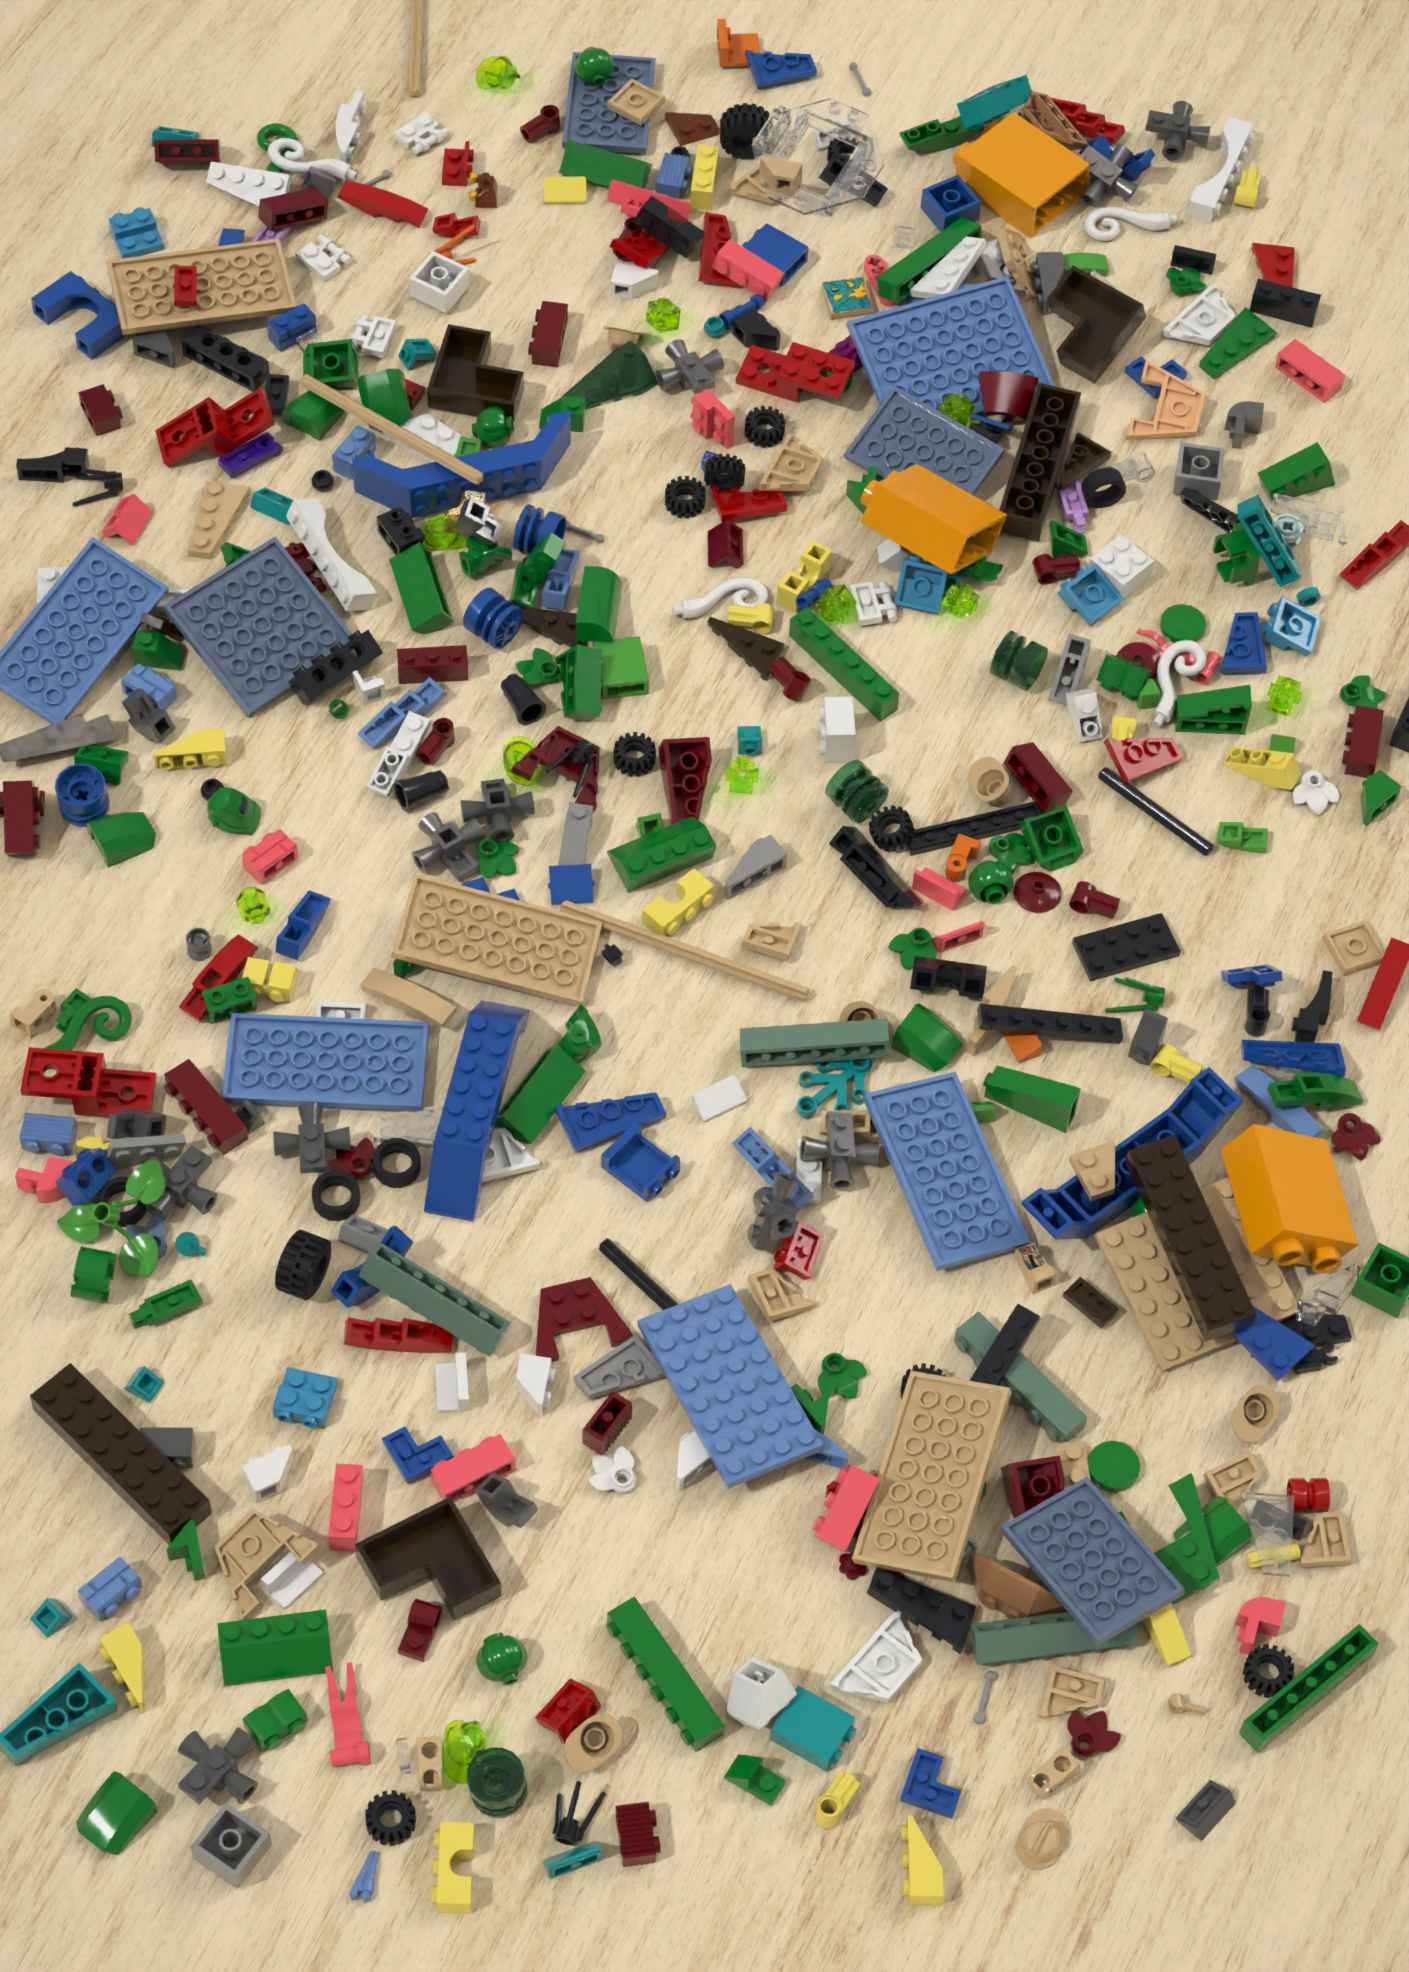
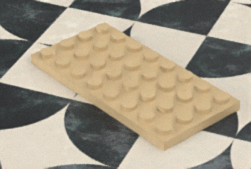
M279 238L106 260L122 335L278 315L297 307ZM175 266H197L196 307L174 306Z
M415 873L391 958L579 1007L583 1003L603 922Z
M910 1371L877 1476L880 1480L870 1499L852 1556L855 1564L955 1583L1012 1392L1009 1387Z

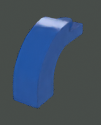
M1103 134L1087 141L1092 148L1110 160L1115 149ZM1150 148L1134 155V158L1121 168L1123 170L1120 177L1131 182L1137 180L1141 173L1151 166L1150 162L1155 156L1152 149ZM1081 149L1079 154L1081 155L1085 149Z
M392 1226L381 1243L405 1257L413 1241L397 1226ZM364 1263L354 1269L343 1271L330 1291L347 1308L367 1301L380 1291V1289L368 1284L358 1276Z

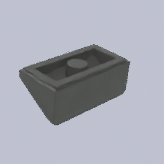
M1209 1780L1180 1812L1176 1820L1196 1838L1203 1840L1234 1806L1235 1800L1229 1789Z

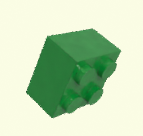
M1378 1242L1356 1281L1352 1296L1398 1319L1409 1299V1257Z

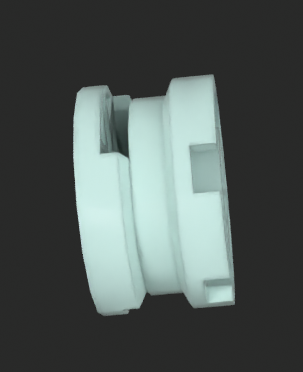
M1291 514L1277 516L1274 519L1275 524L1290 548H1296L1301 541L1304 529L1303 524L1300 523L1298 517Z

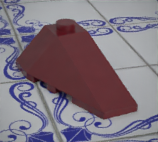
M710 738L663 739L658 747L671 825L692 816L699 820L709 768L712 762Z
M1060 1455L1010 1463L1001 1467L1005 1492L1013 1518L1018 1517L1064 1490L1065 1478Z

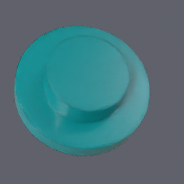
M717 316L708 318L704 324L705 333L712 337L721 336L726 330L725 323Z

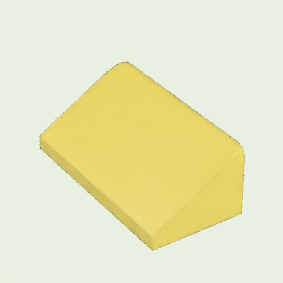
M544 177V204L587 203L586 177Z

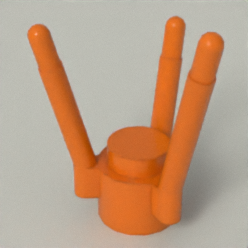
M475 225L469 226L449 242L434 250V252L452 259L453 256L450 249L463 241L464 236L473 230ZM469 258L458 260L456 262L463 265L475 262L476 259Z

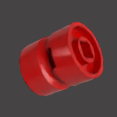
M1289 1478L1287 1481V1505L1289 1512H1305L1307 1508H1310L1312 1512H1328L1330 1489L1327 1478H1311L1309 1482L1304 1478Z

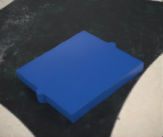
M974 413L970 417L1011 431L1014 427Z
M591 864L549 866L550 883H548V888L551 892V905H562L566 900L575 904L594 902L592 886H594L595 882L592 880Z

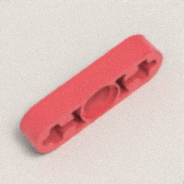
M869 255L864 260L866 276L880 303L887 307L895 306L897 303L878 295L876 280L880 274L888 270L886 264L880 256Z

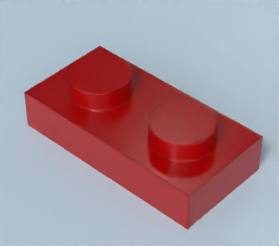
M175 266L174 306L196 307L197 266Z

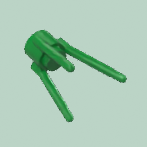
M1128 977L1125 979L1115 978L1114 981L1143 990L1142 1001L1147 1002V1004L1106 1008L1105 1012L1116 1013L1145 1009L1155 1011L1156 1006L1162 1007L1165 988L1152 986Z

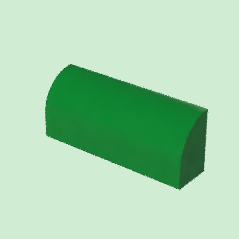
M568 140L559 173L571 177L584 176L586 181L610 187V182L614 179L645 188L652 164Z
M419 542L389 560L411 630L423 634L432 633L454 622L432 554L424 545Z
M598 566L584 567L575 622L576 641L613 642L622 583L619 576L608 568Z
M559 1045L547 1048L500 1109L495 1124L499 1128L505 1127L515 1140L531 1144L555 1113V1106L562 1104L586 1071Z

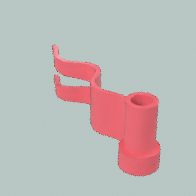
M1138 629L1136 632L1139 635L1151 637L1163 652L1170 646L1155 631ZM1141 641V643H1145L1153 647L1158 653L1159 657H1161L1162 652H1160L1153 644ZM1215 651L1208 652L1204 669L1193 676L1197 683L1201 685L1209 684L1213 677V671L1221 659L1220 655ZM1187 652L1181 653L1173 659V661H1176L1177 657L1183 656L1186 666H1191L1196 662V657Z
M352 1662L347 1663V1686L344 1701L340 1699L331 1666H326L329 1706L335 1742V1750H330L332 1767L359 1763L360 1765L371 1763L368 1741L362 1742Z

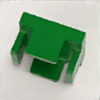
M1233 524L1231 532L1215 537L1213 552L1216 554L1227 551L1230 558L1229 560L1217 563L1216 569L1224 582L1234 584L1243 581L1247 587L1254 585L1261 555L1242 524Z

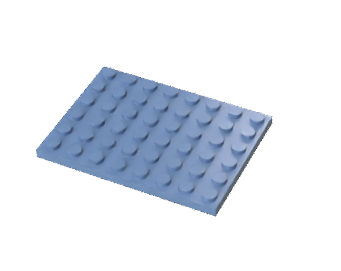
M1008 276L850 320L846 324L879 405L892 387L896 386L958 422L969 419L972 413L984 414L978 379L979 372L1003 371L1022 373L1038 377V383L1055 386Z

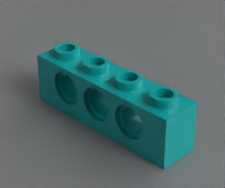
M1256 495L1237 504L1239 521L1278 585L1282 587L1301 578L1300 563L1260 497Z

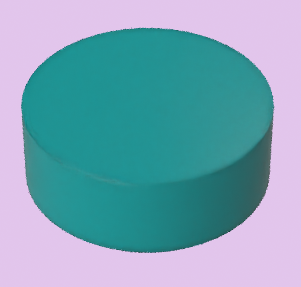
M1316 587L1303 589L1296 596L1299 605L1303 607L1314 605L1321 598Z

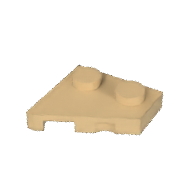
M1343 1512L1317 1513L1299 1562V1568L1350 1565L1352 1559Z

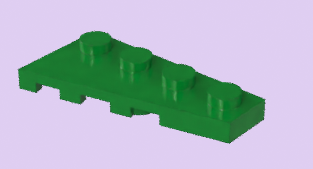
M1245 307L1201 359L1199 367L1215 380L1274 339L1276 331Z

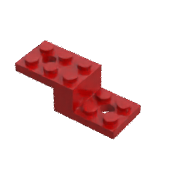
M792 342L787 355L751 345L736 376V384L796 403L803 389L840 400L854 369L855 361ZM761 368H767L770 371L767 373H761L758 370ZM827 371L830 372L832 375L829 377H824L821 375V373Z
M260 387L225 410L208 397L161 426L155 432L163 462L170 468L204 446L208 447L217 456L222 457L274 426L275 423L266 392Z
M29 1047L20 1091L21 1095L72 1099L75 1115L109 1117V1113L120 1112V1108H138L151 1111L157 1075L154 1072L106 1069L104 1053ZM49 1069L57 1071L52 1077L43 1075ZM125 1091L135 1093L131 1098H123L121 1096Z

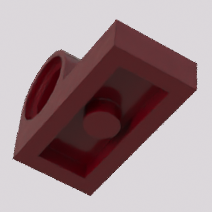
M417 1598L414 1600L408 1615V1626L398 1648V1654L424 1662L443 1615L441 1606Z

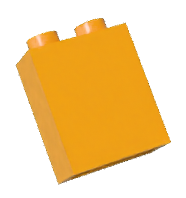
M1012 112L1001 122L995 120L990 122L983 130L979 139L972 144L969 142L963 143L953 156V163L956 165L955 176L959 175L983 206L1029 238L1038 233L1081 198L1079 193L1087 187L1090 170L1088 162L1015 112Z
M919 464L913 465L901 472L894 470L887 478L879 482L872 480L865 488L861 497V504L866 506L861 523L949 574H953L990 555L1007 514Z
M1253 1124L1221 1148L1251 1255L1274 1259L1275 1263L1280 1266L1297 1263L1311 1266L1312 1270L1316 1273H1326L1340 1267L1342 1264L1341 1257L1359 1245L1327 1140Z

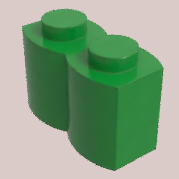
M553 533L546 534L540 545L532 549L522 570V575L535 583L542 581L547 571L555 567L565 546V541Z
M1109 653L1104 658L1096 680L1101 682V687L1111 691L1114 688L1122 691V696L1134 700L1135 697H1139L1152 671Z
M289 1689L280 1692L266 1704L254 1709L242 1719L244 1727L261 1751L277 1748L285 1736L298 1734L305 1728V1723L308 1722L306 1712Z

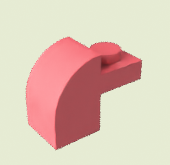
M49 1156L43 1173L18 1167L15 1174L17 1187L26 1193H37L39 1203L58 1201L65 1195L55 1182L62 1176V1170L74 1162Z
M1256 1597L1250 1599L1241 1607L1235 1622L1236 1626H1240L1237 1641L1241 1642L1239 1652L1249 1655L1254 1644L1256 1632L1274 1637L1277 1636L1286 1602L1268 1597Z

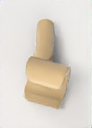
M1180 1693L1171 1694L1168 1699L1169 1709L1174 1714L1183 1711L1203 1714L1207 1712V1707L1184 1703L1183 1695Z

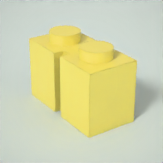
M248 957L242 978L249 977L256 997L264 998L269 996V999L272 1001L290 1003L297 981L296 965L274 962L272 971H268L270 961Z

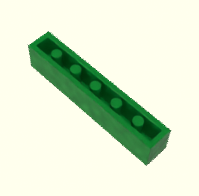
M963 217L959 218L877 277L878 295L897 304L911 295L910 289L966 236L982 238L981 225Z
M808 607L790 618L789 636L880 722L898 710L899 692Z
M635 1596L607 1612V1631L612 1638L617 1637L622 1644L620 1648L624 1656L628 1660L630 1658L633 1660L639 1678L642 1681L646 1680L651 1686L650 1692L656 1702H662L666 1708L665 1714L672 1724L676 1723L681 1730L680 1736L687 1746L691 1745L695 1752L723 1736L724 1724Z
M1358 1624L1245 1719L1239 1734L1259 1753L1374 1655L1378 1642Z

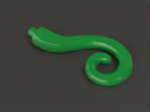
M278 123L262 127L257 134L258 145L267 151L271 141L266 140V138L270 135H281L277 136L275 140L283 136L284 138L298 141L295 132L290 127ZM285 148L284 151H283L280 155L285 158V153H286L287 151H290V152H295V151H294L293 149H290V148ZM272 162L266 168V171L281 173L283 170Z
M99 996L90 999L75 1012L62 1037L57 1042L45 1047V1049L72 1051L85 1021L91 1014L104 1008L116 1011L119 1016V1025L114 1030H107L104 1023L109 1019V1015L106 1012H102L94 1018V1031L104 1040H117L123 1037L130 1029L132 1022L131 1011L124 1001L113 996Z

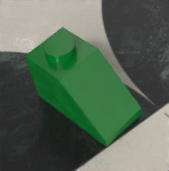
M563 396L542 408L539 429H542L548 422V415L569 411L571 414V432H583L585 398Z
M136 631L132 648L135 666L141 664L144 667L149 666L151 668L181 671L185 649L161 633Z
M1381 770L1377 771L1374 775H1368L1362 783L1363 824L1366 826L1398 799L1401 789L1397 782Z

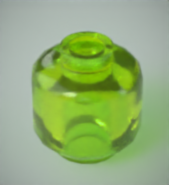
M247 887L240 892L236 899L239 914L245 922L259 924L270 914L271 907L265 892L259 888Z

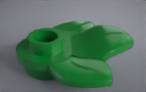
M1171 267L1166 273V277L1170 280L1171 291L1177 295H1185L1189 290L1199 292L1207 287L1205 283L1199 281L1200 272L1194 268L1188 267L1180 271Z
M984 557L959 570V572L968 578L975 577L981 581H994L997 579V574L1003 569V564L986 561L987 557Z
M534 648L533 660L516 661L515 663L518 672L523 675L522 679L529 686H536L542 682H554L558 679V674L560 673L559 667L553 662L552 655L540 648Z
M1360 675L1354 677L1351 683L1341 688L1340 698L1346 704L1354 705V707L1358 705L1378 709L1376 704L1384 699L1386 693L1369 686L1370 676Z
M1009 833L1005 837L997 835L989 842L990 854L997 858L998 862L1004 863L1012 874L1016 869V864H1031L1033 862L1032 853L1025 846L1027 842L1024 835L1018 833Z
M492 839L483 840L477 847L480 873L488 879H491L496 872L501 875L516 873V864L512 856L518 853L519 847L509 841L496 843Z
M921 927L913 929L909 934L895 936L888 947L891 951L901 953L900 963L904 969L913 968L914 956L936 959L937 953L931 944L932 937L930 933Z
M831 1353L822 1361L823 1372L818 1377V1387L822 1395L830 1392V1396L836 1391L844 1398L853 1399L858 1392L857 1379L867 1375V1371L859 1361L846 1360L839 1353ZM833 1364H835V1365H837L839 1368H838V1369H832V1368H830V1366L833 1365Z

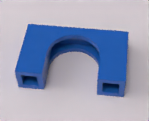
M72 271L31 298L33 313L47 325L64 313L74 309H87L97 314V317L91 323L75 333L77 349L91 360L127 336L122 335L115 304L110 299L107 300L96 288L89 286L81 276L75 275Z

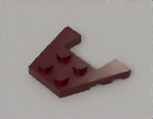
M557 726L533 750L525 754L519 762L517 761L510 772L530 781L538 764L548 768L566 753L571 746H576L580 740L585 739ZM591 743L595 748L591 756L593 761L588 767L575 803L593 806L594 813L597 807L596 794L598 792L597 775L599 773L600 747ZM569 756L552 771L577 783L584 764L572 763V757Z
M591 1277L541 1288L536 1356L552 1358V1362L558 1361L559 1354L554 1336L605 1325L611 1348L617 1347L633 1337V1333Z

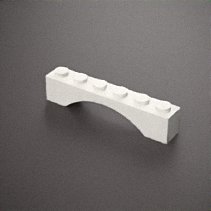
M1229 116L1220 142V147L1225 157V165L1214 178L1196 186L1189 201L1187 216L1211 223L1214 215H1219L1222 206L1220 202H1225L1228 194L1227 187L1231 188L1235 178L1233 174H1238L1242 162L1240 159H1245L1248 151L1247 145L1251 146L1255 134L1251 133L1252 123Z
M316 498L293 500L286 517L346 611L369 610L377 592L366 576L350 567L331 547L324 529L326 513Z

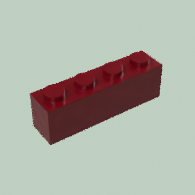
M190 1059L164 1074L166 1082L164 1088L167 1094L179 1101L178 1105L185 1115L189 1114L193 1118L192 1121L199 1132L204 1131L213 1149L218 1148L225 1155L248 1140L246 1125Z

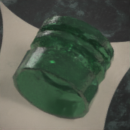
M1009 631L995 651L990 674L994 676L1000 675L1002 680H1007L1012 675V684L1028 691L1037 680L1044 666L1048 647L1035 641H1031L1026 646L1027 639L1025 636L1021 635L1019 637L1017 632Z
M861 760L850 761L841 767L830 779L825 790L826 796L837 807H841L842 812L853 823L864 822L875 814L884 804L889 793L888 787L877 776H872V771Z
M488 1748L479 1752L471 1760L467 1769V1785L474 1806L482 1814L492 1818H505L517 1812L525 1802L528 1787L521 1760L512 1751L504 1748ZM498 1783H502L503 1787L501 1786L498 1791H495L494 1787H497Z

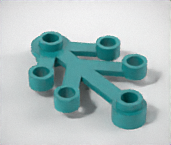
M856 1059L817 1062V1071L822 1074L809 1071L802 1072L799 1077V1084L803 1088H810L813 1084L827 1085L813 1097H801L797 1102V1113L803 1118L814 1116L817 1106L836 1091L837 1104L834 1111H838V1109L849 1111L847 1104V1082L852 1077H854L855 1089L852 1092L851 1098L852 1102L857 1105L864 1104L863 1097L867 1093L864 1090V1076L871 1070V1060ZM825 1063L828 1066L822 1067L820 1064ZM831 1069L844 1070L841 1074H826ZM803 1078H809L810 1081L806 1082ZM860 1094L863 1097L857 1098L855 1095ZM803 1108H809L810 1110L805 1111Z

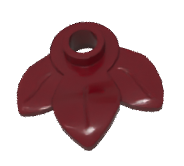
M1346 1113L1339 1118L1338 1129L1333 1133L1331 1139L1335 1152H1340L1347 1148L1360 1161L1366 1157L1369 1151V1144L1375 1145L1380 1143V1136L1375 1127L1369 1123L1362 1122L1353 1113ZM1351 1121L1354 1124V1128H1350L1347 1122Z
M364 1138L357 1147L351 1145V1151L336 1149L337 1158L330 1160L328 1166L332 1171H344L351 1174L356 1180L366 1179L372 1173L371 1161L373 1160L375 1148L368 1138ZM359 1167L364 1168L363 1170H360V1171L356 1170V1169L359 1168Z
M1074 1711L1067 1722V1729L1072 1736L1071 1748L1079 1757L1088 1758L1096 1752H1109L1117 1746L1121 1738V1734L1107 1731V1717L1104 1711L1092 1713L1086 1718ZM1086 1742L1089 1747L1082 1748L1079 1743Z

